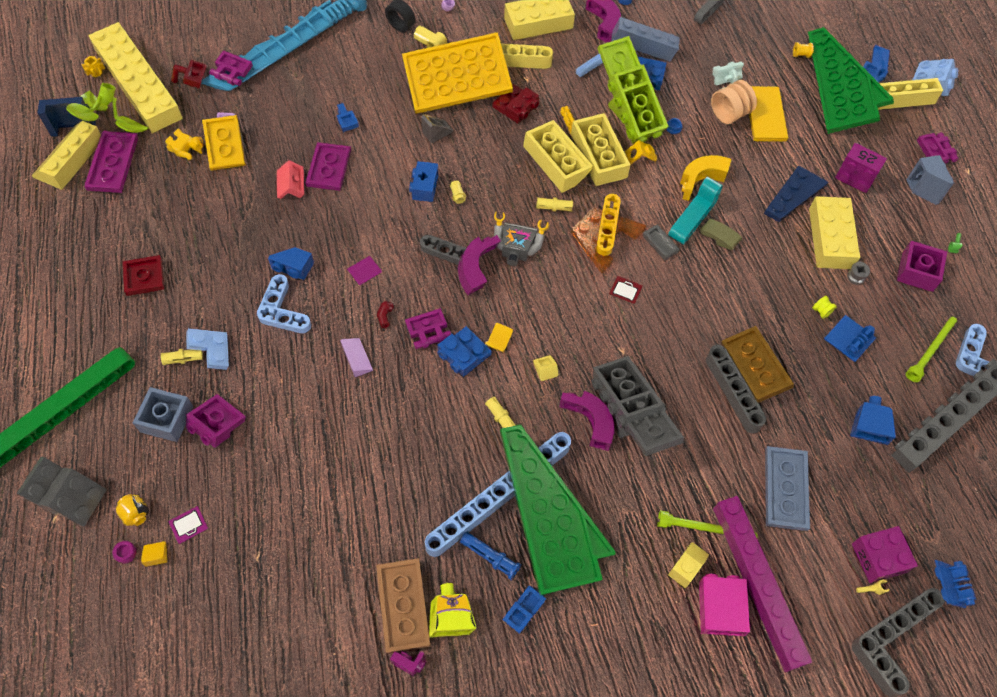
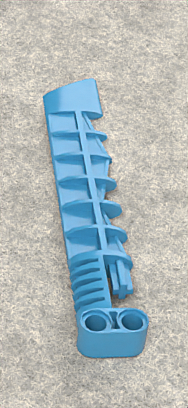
M328 0L318 7L314 6L305 17H298L300 22L293 28L285 25L284 30L286 32L277 37L270 35V40L255 45L245 56L240 55L239 57L252 61L253 67L245 78L238 76V79L242 80V83L327 28L333 26V23H338V20L340 21L343 17H347V14H352V11H364L367 8V1L337 0L332 3L331 0ZM212 75L204 78L201 83L224 91H231L238 86L228 84L223 79L218 80Z

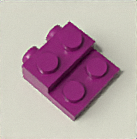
M216 394L186 415V428L191 434L197 433L206 446L212 445L215 448L230 437L232 430L245 422L246 416Z

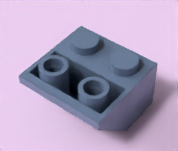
M940 155L920 158L906 179L913 194L935 205L941 202L954 184L953 178L950 176Z

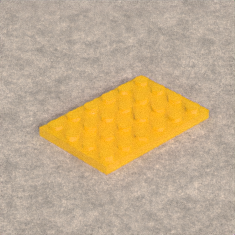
M498 32L402 54L416 114L513 92Z

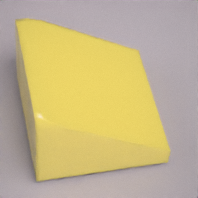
M551 355L533 360L541 381L558 376V367Z

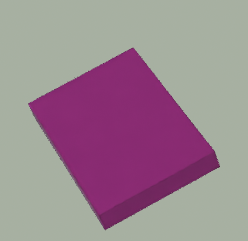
M317 142L306 179V187L341 191L351 154V146Z

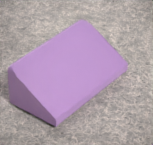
M360 338L340 340L354 377L373 371Z

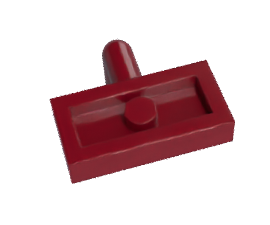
M190 60L188 68L175 64L173 66L171 82H178L180 72L185 74L183 78L184 84L200 89L207 65L194 60Z

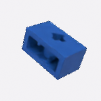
M417 161V166L412 171V178L414 180L409 185L412 200L434 201L439 175L437 163Z

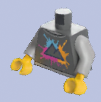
M495 212L494 219L497 223L494 226V236L497 235L501 240L497 247L502 250V256L508 258V265L517 266L519 260L527 261L529 256H533L541 249L545 237L544 231L549 229L548 222L545 228H541L542 220L538 222L539 232H537L538 229L506 222L502 225V221L505 219L504 212L501 220L496 218L497 212Z

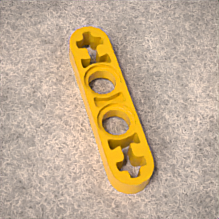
M608 194L604 200L596 246L597 252L603 256L610 255L614 246L621 202L616 194ZM610 201L614 202L613 208H610ZM610 214L614 216V219L608 220L605 216ZM610 229L612 233L607 235L603 233V230ZM604 240L607 241V248H603Z

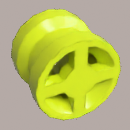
M827 296L822 297L812 307L814 311L820 313L822 319L828 317L837 308L834 303L829 301Z

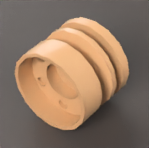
M737 80L727 87L716 91L712 95L711 105L713 112L721 122L731 124L754 111L757 99L754 90L746 81Z

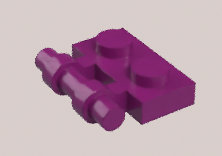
M223 50L215 61V65L218 68L216 70L210 69V75L218 80L223 79L228 84L240 86L242 80L238 79V76L245 78L253 64L252 61Z
M943 132L937 135L935 133L922 135L916 140L926 157L940 155L944 163H947L950 159L952 162H956L959 159L956 155V149L951 147L949 138Z
M441 308L405 319L411 339L416 337L420 339L413 342L415 349L428 348L429 345L437 342L440 343L451 335L450 331L442 333L441 329L447 327V322ZM435 331L436 335L426 338L425 334Z

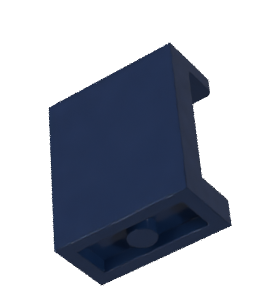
M82 97L39 100L38 115L51 137L58 136L59 128L74 127L81 121H84L66 110L67 105L73 103L89 108V105L85 104ZM95 120V121H84V122H87V123H89V124H91V125H94V126L96 125V120Z

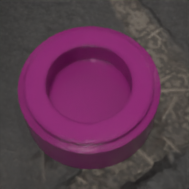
M121 541L113 548L112 555L119 563L126 564L135 558L137 551L131 542Z

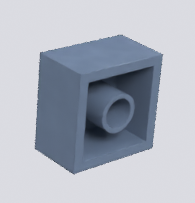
M150 387L133 424L141 433L178 442L186 425V415L192 411L193 405L186 396Z

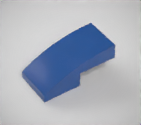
M529 585L502 620L520 634L544 604L546 598Z

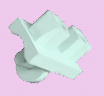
M730 62L723 67L715 66L713 68L714 84L734 83L738 79H742L744 63Z

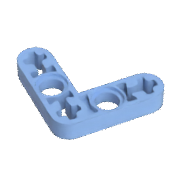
M275 275L271 279L257 310L259 321L265 325L297 333L308 332L311 328V322L307 315L280 308L288 291L289 283L284 275ZM271 296L278 297L276 302L271 303L268 301ZM282 316L289 317V320L287 322H279V319ZM303 321H305V324L299 326L298 323H302Z
M973 324L967 329L956 359L957 368L971 376H974L981 370V367H985L989 363V361L979 358L987 334L986 329L980 324ZM976 331L978 336L975 339H973ZM967 344L973 345L976 351H970L967 348Z

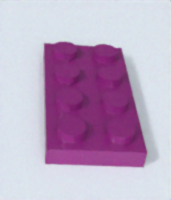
M102 131L84 185L87 191L122 193L138 141L137 133Z

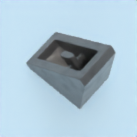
M425 114L421 116L422 133L431 143L453 132V129L445 120Z

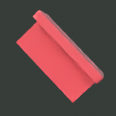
M289 160L277 170V198L282 199L288 193L298 198L304 195L303 166Z

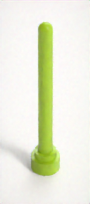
M955 317L948 319L917 365L911 366L907 370L906 377L910 381L920 382L924 376V367L957 322Z
M660 510L658 514V519H660V522L657 524L658 527L667 528V526L671 527V525L724 534L720 525L673 517L668 511Z

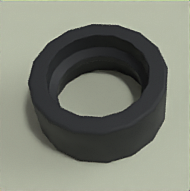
M394 0L385 8L386 19L397 31L406 32L415 24V14L412 8L403 0Z

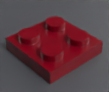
M160 255L122 261L124 293L126 296L165 290L163 264Z

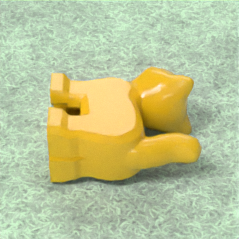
M179 128L174 132V135L178 137L176 140H173L171 136L165 140L168 151L173 152L178 157L191 160L192 155L188 152L191 148L202 154L203 139L184 134Z

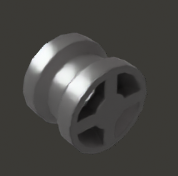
M856 262L847 273V278L852 284L860 285L864 283L866 277L870 274V268L863 262Z

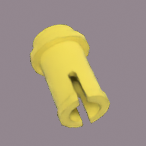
M459 181L451 182L450 188L453 193V201L457 204L465 202L466 194L461 188V183Z

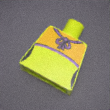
M453 583L442 584L440 586L441 595L436 596L431 601L429 637L470 635L476 629V624L467 596L465 594H454Z

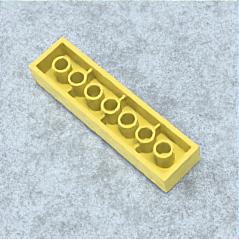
M119 22L88 35L95 51L142 120L149 127L151 133L183 119L178 105Z

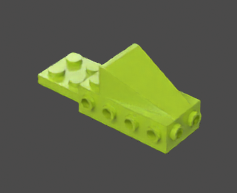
M627 36L599 45L597 49L609 77L608 89L613 94V99L608 103V106L625 125L627 137L632 143H635L638 140L646 142L650 137L655 139L662 136L663 132L668 128V124L645 66L640 64L630 37Z

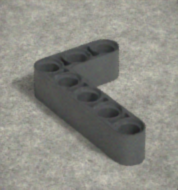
M930 588L919 594L852 642L851 646L854 654L886 696L897 697L905 694L909 690L910 685L908 679L884 649V646L944 604L945 600L942 597L941 591L936 588ZM928 597L932 599L933 604L929 602ZM911 607L917 611V615L912 612ZM895 618L900 621L901 627L896 624ZM879 630L885 634V639L879 635ZM862 641L867 643L868 650L863 648ZM877 660L882 663L883 670L878 668ZM892 680L897 683L898 691L893 688Z

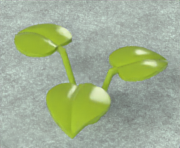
M101 83L98 98L90 90L80 96L85 104L89 105V108L76 103L69 104L66 108L73 116L81 120L95 121L99 116L94 111H106L108 105L112 102L114 118L116 119L115 124L118 127L134 133L146 131L149 128L128 117L117 115V98L114 97L116 87L108 83Z

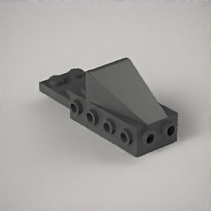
M629 356L593 367L592 386L594 390H598L602 402H606L619 438L631 435L645 457L684 443V437L667 415L664 403Z

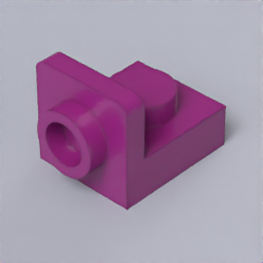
M394 651L390 658L391 664L413 677L417 672L421 673L427 661L424 660L425 653L420 651L414 662H412L413 658L403 651L400 654Z

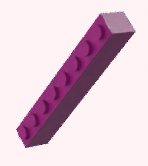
M738 496L718 502L713 510L723 529L743 579H747V588L784 673L812 663L811 657Z

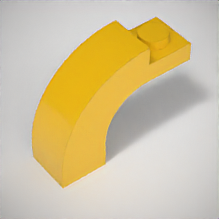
M710 155L692 161L685 168L680 184L683 185L681 191L684 192L682 199L689 201L694 185L707 176L724 183L732 159Z

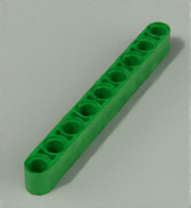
M124 348L114 349L1 432L0 468L129 372L135 366V360Z

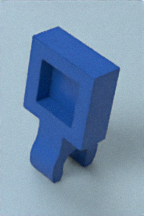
M343 103L338 104L339 115H336L342 131L346 132L359 127L353 111L347 112Z

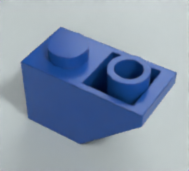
M296 247L268 257L271 268L274 271L286 273L295 279L305 280L314 264L312 253Z

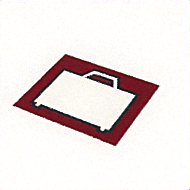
M617 276L609 294L635 304L643 285Z

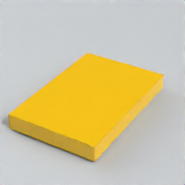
M232 115L202 120L210 170L246 166L238 116Z

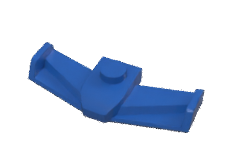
M875 45L872 61H866L863 67L879 83L885 79L888 73L890 50Z

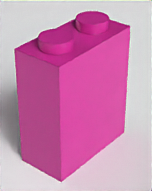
M706 574L699 581L701 634L744 637L750 633L747 579H740L737 575H729L726 578L718 577L717 574Z

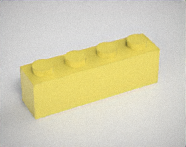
M938 78L879 83L893 97L894 104L879 107L878 109L935 104L943 89Z

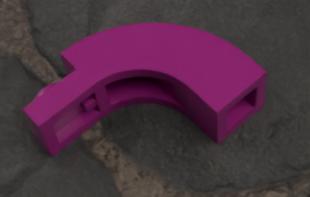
M587 0L586 10L603 20L598 27L597 38L605 43L611 42L613 29L621 17L618 6L612 0Z
M497 235L492 238L488 236L482 241L479 237L475 238L462 254L458 264V276L461 286L467 295L483 288L487 283V279L479 268V257L498 246L501 240Z
M586 391L583 392L582 397H578L574 393L563 392L559 407L581 413L591 422L593 433L589 446L609 451L614 434V422L607 406L598 397Z

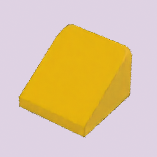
M166 541L144 545L141 563L145 567L167 563Z

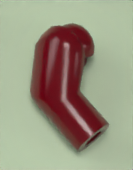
M382 302L376 313L380 326L383 329L390 326L387 313L391 312L394 308L392 302Z

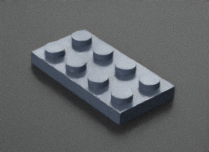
M767 446L765 449L766 526L808 531L810 529L808 451Z

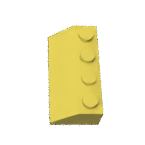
M554 120L525 133L523 147L562 193L576 187L593 169V165Z
M84 121L78 123L33 173L32 177L62 190L97 149L101 136L98 128Z

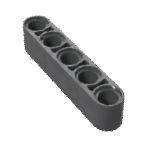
M722 345L712 346L706 357L708 367L744 429L752 434L758 433L766 422L763 410L725 347ZM751 419L757 421L758 424L753 423Z

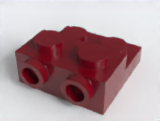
M512 84L513 92L501 94L492 103V107L518 124L523 119H526L533 109L535 110L539 106L540 101L539 95L526 87L523 90Z

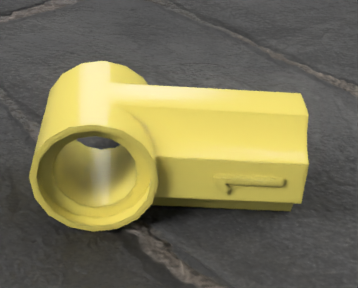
M418 26L415 30L414 39L425 44L427 48L447 44V38L441 32L435 34L422 26Z

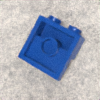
M638 57L640 64L645 66L653 89L660 91L667 62Z
M467 326L457 334H451L440 342L437 351L439 357L444 361L447 360L450 363L451 369L462 377L492 355V351Z

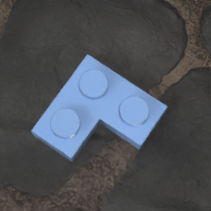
M188 328L186 332L187 349L206 351L207 368L227 370L229 367L227 332Z

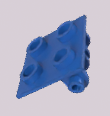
M845 315L827 334L824 340L856 362L877 337L874 336L875 328L869 325L863 328Z
M935 560V573L941 581L943 587L941 594L947 604L961 608L975 605L976 597L974 590L971 588L973 587L972 584L959 585L960 583L970 581V578L966 577L969 576L966 565H963L962 561L954 562L953 566Z

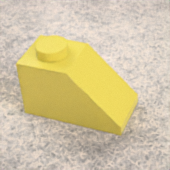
M692 542L668 576L686 588L703 566L709 554Z

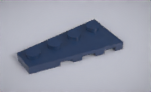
M798 166L766 208L764 214L780 222L794 212L797 207L802 206L810 197L815 196L818 191L827 187L829 182Z

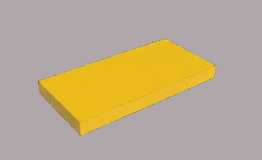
M751 86L757 99L755 110L749 113L753 141L787 142L788 133L779 87Z

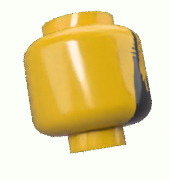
M128 494L118 501L116 513L126 526H139L145 522L149 508L139 495Z

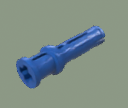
M468 531L465 532L460 540L461 544L489 561L493 569H499L506 574L509 580H512L521 567L519 562L515 563L506 557L504 552L499 553Z

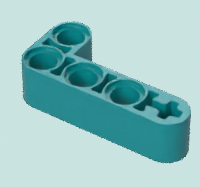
M707 176L702 182L697 196L672 226L668 236L684 245L716 204L723 185Z

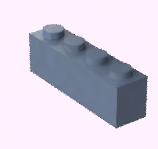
M622 17L619 18L612 32L611 41L629 36L636 51L671 62L679 49L680 37Z

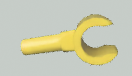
M882 579L870 586L857 587L856 591L857 593L871 591L882 595L890 589L884 590L881 587V584L887 582V580Z

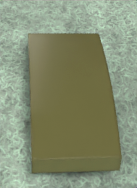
M711 218L700 229L702 235L715 239L718 246L733 250L742 240V236L733 229Z

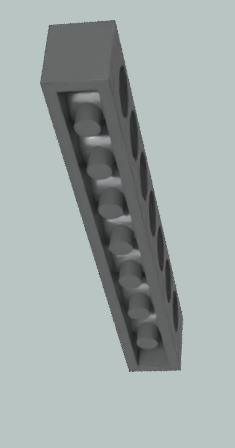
M994 358L985 365L987 368L985 372L980 370L972 377L974 379L972 383L967 381L960 388L962 392L959 395L955 392L947 399L949 402L947 406L942 404L934 411L936 415L933 418L929 415L920 424L923 427L920 430L917 427L907 435L910 439L906 442L902 439L894 446L896 451L891 456L906 471L910 473L997 395V361Z

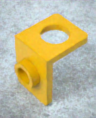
M640 140L625 151L630 165L642 156L657 161L654 148ZM636 149L635 157L631 158V152Z
M496 323L485 345L504 353L513 329Z

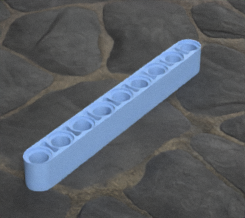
M559 432L539 447L542 454H549L551 458L547 459L551 466L569 452L571 438L567 433ZM557 442H563L566 446L560 447L557 445ZM510 471L428 534L425 538L427 554L432 557L440 556L458 542L465 532L473 530L513 498L515 491L513 483L510 481ZM497 490H502L505 494L503 496H497L494 492ZM480 503H487L489 507L481 509L478 505ZM466 515H470L471 517H473V520L470 522H465L462 520V518ZM454 528L457 532L454 535H448L446 530ZM433 541H438L440 546L433 549L429 547V544Z

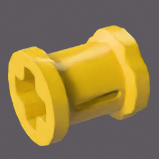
M796 42L794 44L793 57L806 56L811 58L813 43L806 45Z

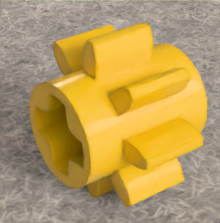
M94 56L87 57L84 60L85 64H82L87 76L99 77L103 73L102 70L105 69L101 58Z

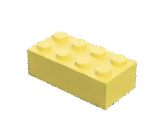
M521 0L505 4L504 19L513 40L573 29L575 13L569 0Z
M605 113L573 121L571 136L577 148L593 165V169L589 174L595 186L628 178L630 163Z
M816 196L809 208L817 268L851 269L853 264L860 259L851 198Z

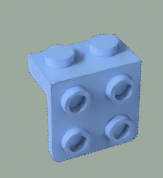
M954 59L922 61L918 65L913 80L938 78L943 89L941 96H948L950 90L954 87L955 78L958 77V68H955Z

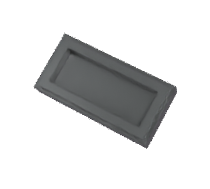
M658 224L643 232V237L664 261L679 252L678 246Z

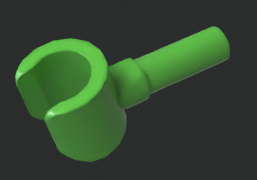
M957 233L955 242H950L948 252H959V249L963 246L960 243L961 233Z

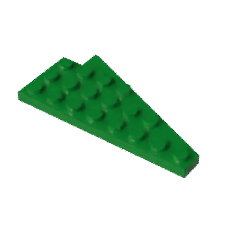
M824 27L809 31V41L813 43L812 56L827 134L880 121L878 108L894 104L893 97Z
M521 425L501 428L500 434L539 594L544 595L602 581L597 559L616 555L615 550Z

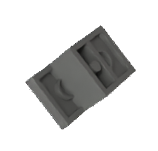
M40 457L16 494L51 514L64 516L84 527L107 489L74 469L62 468L49 459Z

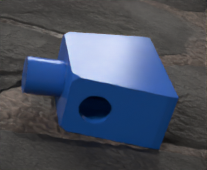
M870 396L869 403L864 402L858 408L850 433L851 437L888 445L895 439L893 410L890 407L881 406V397Z

